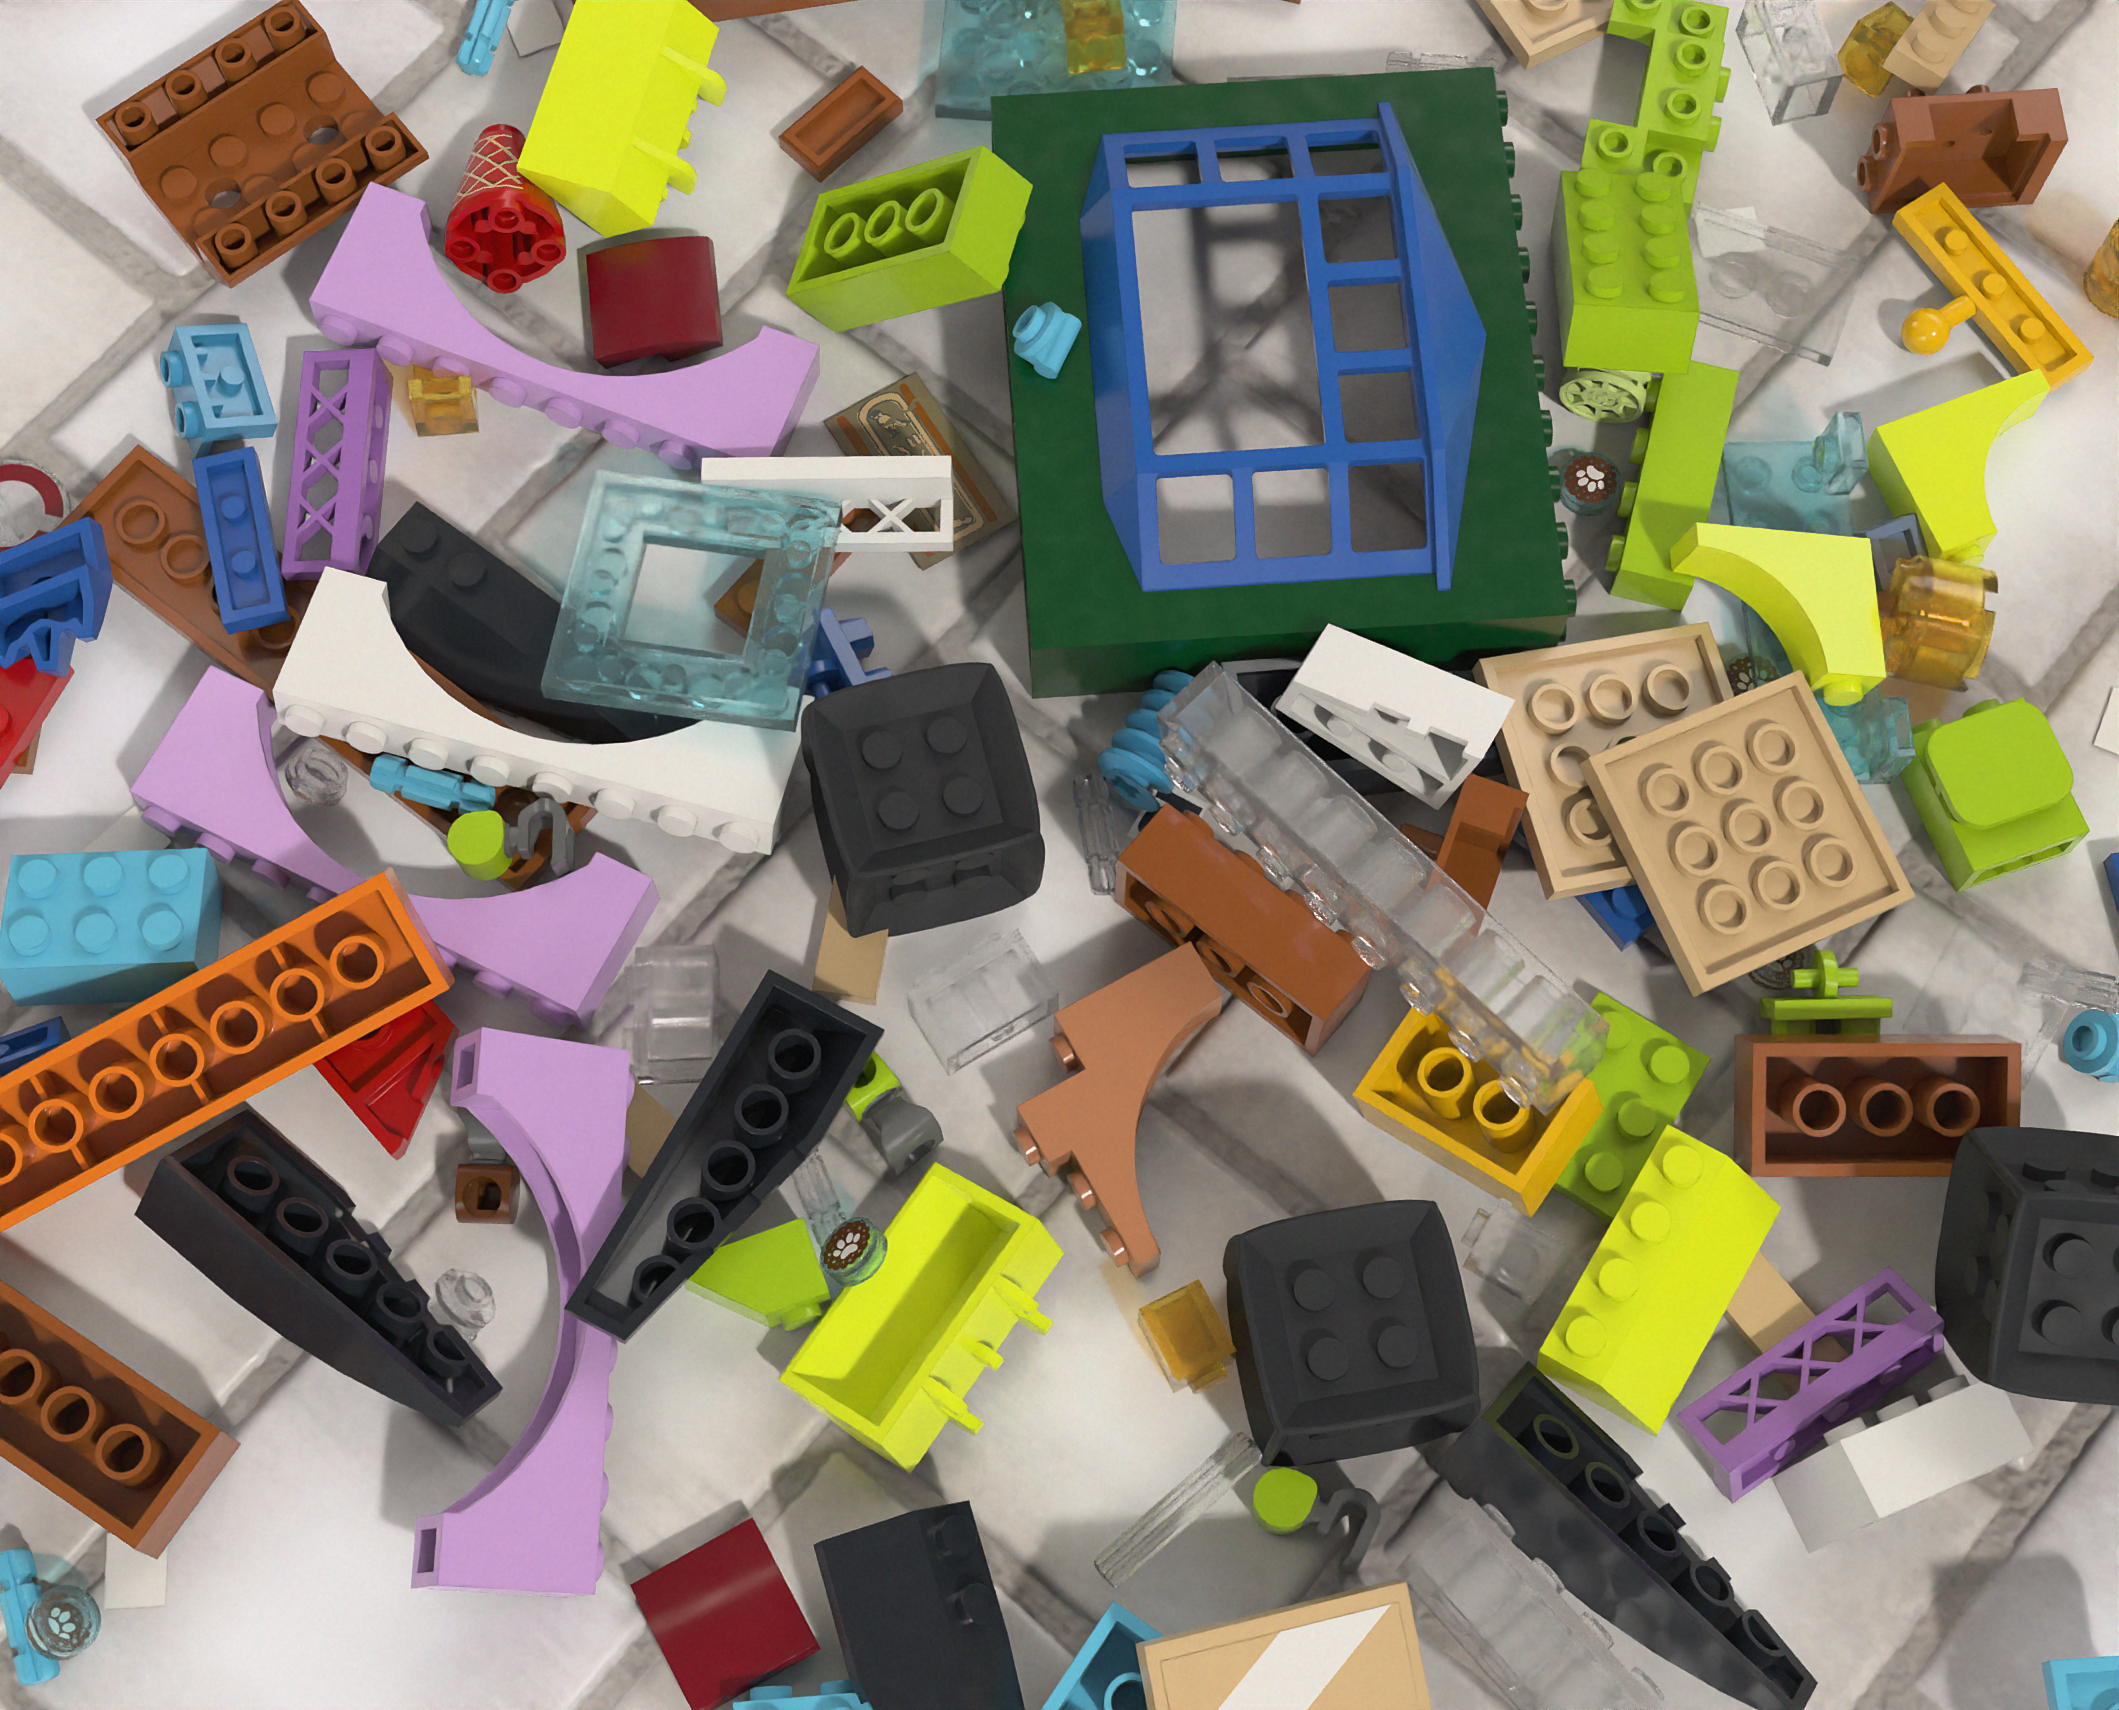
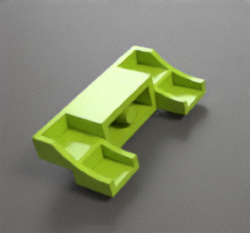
M1613 0L1606 33L1638 41L1649 46L1650 49L1645 62L1633 126L1590 118L1579 171L1586 168H1597L1611 174L1626 175L1657 172L1668 177L1680 178L1686 219H1688L1694 201L1703 151L1714 152L1721 127L1722 117L1713 116L1712 111L1714 102L1723 103L1731 73V68L1721 66L1725 47L1723 40L1729 8L1692 0Z

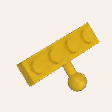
M1944 182L1896 212L1892 221L1894 227L1955 297L1954 300L1938 310L1924 307L1911 312L1906 317L1901 328V338L1909 351L1921 356H1928L1939 352L1947 344L1950 330L1972 317L2020 375L2040 368L2050 386L2047 395L2090 367L2095 357Z

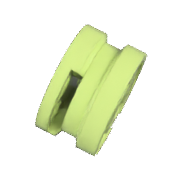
M1567 367L1568 372L1563 377L1559 397L1562 403L1573 413L1592 421L1609 424L1627 423L1641 416L1647 397L1645 389L1648 381H1651L1653 372ZM1585 404H1588V405H1590V406L1596 408V410H1594V409H1592V408H1589V407H1586V406H1584V405H1585ZM1602 410H1613L1615 413L1603 412Z

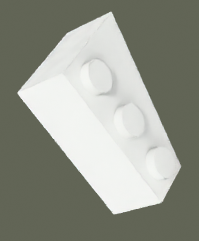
M1328 623L1300 665L1275 708L1434 809L1439 810L1483 759L1516 700Z
M1965 1374L1959 1375L1929 1389L1927 1392L1932 1402L1919 1407L1912 1395L1877 1411L1876 1415L1881 1422L1880 1424L1867 1429L1862 1418L1859 1417L1826 1432L1823 1436L1829 1445L1828 1447L1771 1477L1808 1553L2035 1451L2036 1449L2005 1390L1998 1389L1981 1381L1970 1385Z

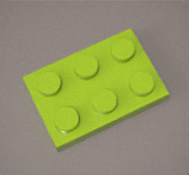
M1598 991L1556 1061L1594 1082L1603 1112L1552 1189L1611 1225L1667 1124L1672 1126L1712 1058L1601 991Z

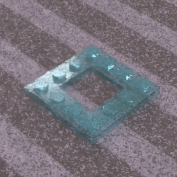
M597 470L540 685L544 698L796 732L842 523V503ZM647 544L765 559L743 656L624 640Z

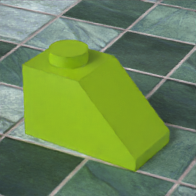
M803 1217L720 1247L684 1283L686 1290L766 1327L773 1328L783 1324L786 1331L800 1329L819 1321L823 1316L821 1310L828 1308L832 1303L830 1292Z

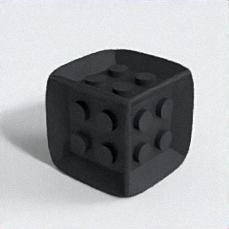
M966 662L948 664L872 680L829 693L811 702L804 708L801 715V745L803 759L810 773L813 810L831 883L833 884L835 875L847 917V930L851 937L858 938L885 929H889L888 937H894L962 922L1009 908L1037 892L1042 881L1045 864V844L1040 833L1037 795L1009 696L999 674L991 663Z
M2017 1126L1982 1127L1965 1132L1955 1155L1946 1194L1935 1267L1936 1313L1944 1320L1943 1336L1963 1365L1979 1381L2001 1390L2033 1398L2119 1406V1136Z
M1392 1200L1322 1211L1274 1221L1230 1238L1225 1248L1222 1265L1223 1273L1227 1280L1228 1320L1248 1422L1261 1457L1262 1466L1289 1467L1313 1465L1408 1448L1436 1440L1450 1433L1462 1432L1476 1419L1481 1410V1399L1479 1396V1368L1474 1335L1452 1240L1445 1220L1435 1201Z

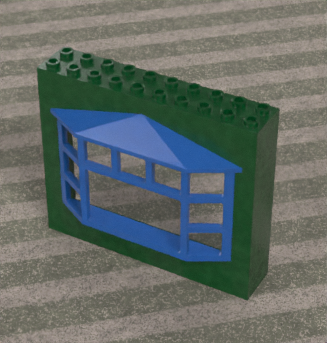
M1493 66L990 96L992 152L1033 185L1025 210V221L1018 232L1009 261V272L1002 284L1032 699L1146 692L1154 689V678L1163 670H1176L1201 680L1210 687H1217L1218 667L1221 662L1307 656L1328 623L1446 672H1453L1454 670L1469 671L1474 668L1479 659L1556 647L1558 643L1565 642L1568 617H1574L1576 614V589L1573 579L1564 580L1562 560H1566L1568 556V532L1565 522H1556L1554 503L1559 502L1561 492L1560 474L1557 465L1548 466L1546 447H1551L1552 417L1550 410H1541L1538 393L1544 390L1545 366L1542 355H1533L1531 338L1536 337L1537 309L1534 300L1526 301L1523 284H1528L1530 259L1527 247H1518L1516 231H1520L1522 227V201L1520 194H1511L1509 179L1513 178L1515 173V151L1513 142H1504L1502 127L1507 125L1508 101L1506 91L1496 89ZM1380 149L1384 173L1317 176L1314 174L1309 154ZM1288 154L1294 175L1293 178L1225 182L1221 178L1218 159ZM1185 160L1198 161L1202 183L1136 188L1129 186L1126 164ZM1387 196L1395 259L1345 263L1326 262L1318 201ZM1296 202L1299 209L1325 443L1316 446L1173 455L1155 454L1153 451L1132 212ZM1398 283L1406 348L1355 352L1336 351L1328 288ZM1047 302H1053L1064 313L1075 316L1082 323L1077 337L1055 379H1049L1040 375L1034 369L1033 364L1014 352L1016 337L1013 336L1014 326L1020 316L1032 305L1040 307ZM1409 372L1417 439L1348 443L1345 440L1338 377L1345 375ZM1420 463L1425 502L1426 544L1422 548L1354 552L1351 546L1348 469L1352 466ZM1325 469L1328 474L1330 551L1327 554L1259 558L1256 555L1252 475L1256 472ZM1229 475L1232 479L1235 557L1232 560L1163 564L1160 560L1157 480L1161 478Z

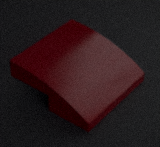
M708 236L645 240L603 249L586 255L594 360L605 369L656 353H660L669 362H673L723 346L714 243Z
M753 1517L630 1585L691 1710H715L821 1650Z

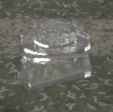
M458 1268L449 1269L436 1282L424 1289L430 1297L427 1305L434 1318L440 1325H453L468 1345L477 1338V1333L495 1316L496 1304L492 1289L483 1277L474 1272Z

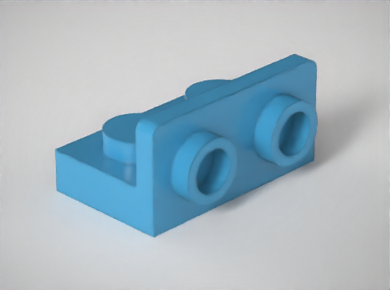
M247 323L176 326L168 350L162 351L160 355V375L164 386L173 390L177 403L175 406L176 429L181 439L188 440L193 459L208 456L213 441L273 437L278 422Z

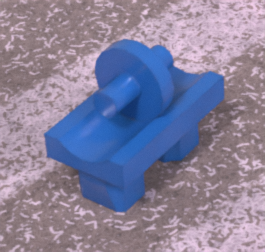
M828 608L814 613L812 619L815 627L802 639L800 643L802 650L793 656L799 670L788 680L787 687L789 691L815 697V700L840 689L894 676V674L887 667L864 672L859 660L869 657L875 646L873 634L865 618L838 621L832 608Z

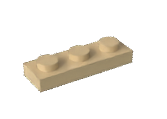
M1928 0L1896 43L1882 67L1926 94L1934 96L1982 28L1996 4L1989 0Z

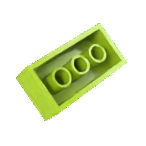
M982 144L821 193L818 196L785 296L835 333L999 292L1009 272V261L1018 232L1025 221V210L1033 185Z
M1586 168L1580 171L1561 170L1551 227V240L1563 367L1687 375L1700 317V305L1681 179L1668 177L1657 172L1626 175L1611 174L1597 168Z

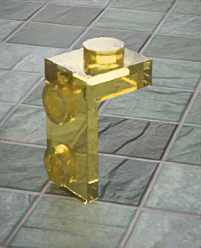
M413 364L414 380H408L409 403L418 437L478 433L477 388L472 385L471 376L437 378L431 370Z

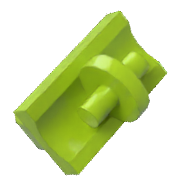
M1831 950L1815 951L1811 969L1791 970V987L1793 989L1812 988L1813 996L1759 997L1760 1017L1771 1019L1772 1034H1816L1815 1019H1836V1034H1880V1018H1893L1892 998L1890 997L1878 998V995H1838V988L1858 987L1859 971L1857 968H1838L1835 955Z

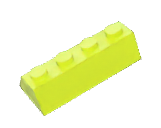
M1667 1124L1540 1348L1536 1368L1547 1377L1656 1437L1782 1207L1730 1157Z

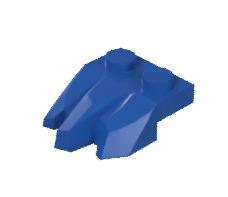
M86 517L0 552V665L4 669L11 667L32 654L38 671L54 677H67L76 637L84 642L97 640L104 621L113 584V576L101 524L90 517Z

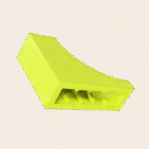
M2040 368L1878 426L1873 431L1861 457L1893 517L1908 513L1917 514L1934 570L1926 574V578L1947 570L1950 575L1962 574L1976 567L1984 560L1983 553L1998 532L1986 500L1984 473L1990 445L2006 430L2021 421L2033 417L2049 392L2050 386Z
M1696 522L1670 548L1672 572L1696 576L1715 583L1732 592L1760 615L1783 646L1793 672L1801 669L1815 698L1824 699L1826 704L1832 706L1851 705L1861 701L1867 692L1886 678L1869 538Z

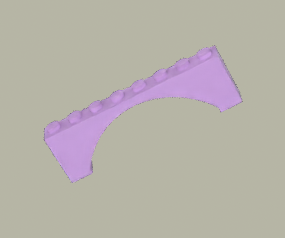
M371 181L309 298L318 330L328 339L338 344L351 346L353 343L367 348H375L383 359L392 364L403 367L413 364L427 369L449 385L455 387H464L466 384L489 392L495 400L506 406L520 408L524 405L543 412L550 420L560 426L570 429L581 426L602 434L608 442L617 447L629 450L638 447L657 454L665 463L680 470L695 468L701 471L702 458L783 457L820 375V345L765 325L762 326L757 338L729 353L698 365L666 373L641 376H602L574 372L537 360L516 350L494 336L467 311L453 294L440 273L428 246L433 229L426 201Z
M210 665L129 790L144 810L141 816L142 820L156 830L171 837H175L177 832L181 830L197 838L198 840L195 845L198 848H207L211 857L218 861L229 864L232 858L235 857L253 866L250 872L256 878L275 889L284 891L286 886L290 884L308 893L305 899L314 907L365 881L366 879L338 864L315 845L293 818L281 789L274 761L271 727L277 719V712L266 692ZM597 851L589 865L557 880L524 891L469 899L422 897L407 893L450 971L456 966L474 975L475 977L472 982L481 990L498 999L507 1000L511 993L531 1003L529 1011L550 1025L563 1028L568 1021L586 1030L660 901L653 878Z
M484 1027L455 1039L450 1105L466 1107L494 1135L514 1160L531 1188L546 1221L555 1252L560 1285V1324L556 1352L546 1387L531 1419L513 1447L491 1473L463 1498L441 1513L416 1517L411 1589L564 1598L595 1595L596 1582L599 1580L604 1567V1549L599 1541L600 1513L606 1505L609 1493L608 1477L603 1471L605 1442L609 1439L613 1427V1410L608 1403L609 1374L613 1371L616 1364L618 1346L616 1339L565 1312L564 1308L625 1208L624 1203L621 1202L622 1174L625 1172L630 1159V1142L628 1137L625 1136L626 1111L632 1101L635 1088L634 1076L629 1071V1050Z

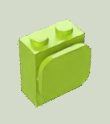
M2024 697L2000 704L1997 698L1982 701L1967 709L1962 715L1963 718L1943 724L1941 718L1922 722L1905 734L1907 739L1892 759L1956 893L2071 853L2090 832L2071 793L2074 782L2072 768L2045 715L2037 707L2027 703Z

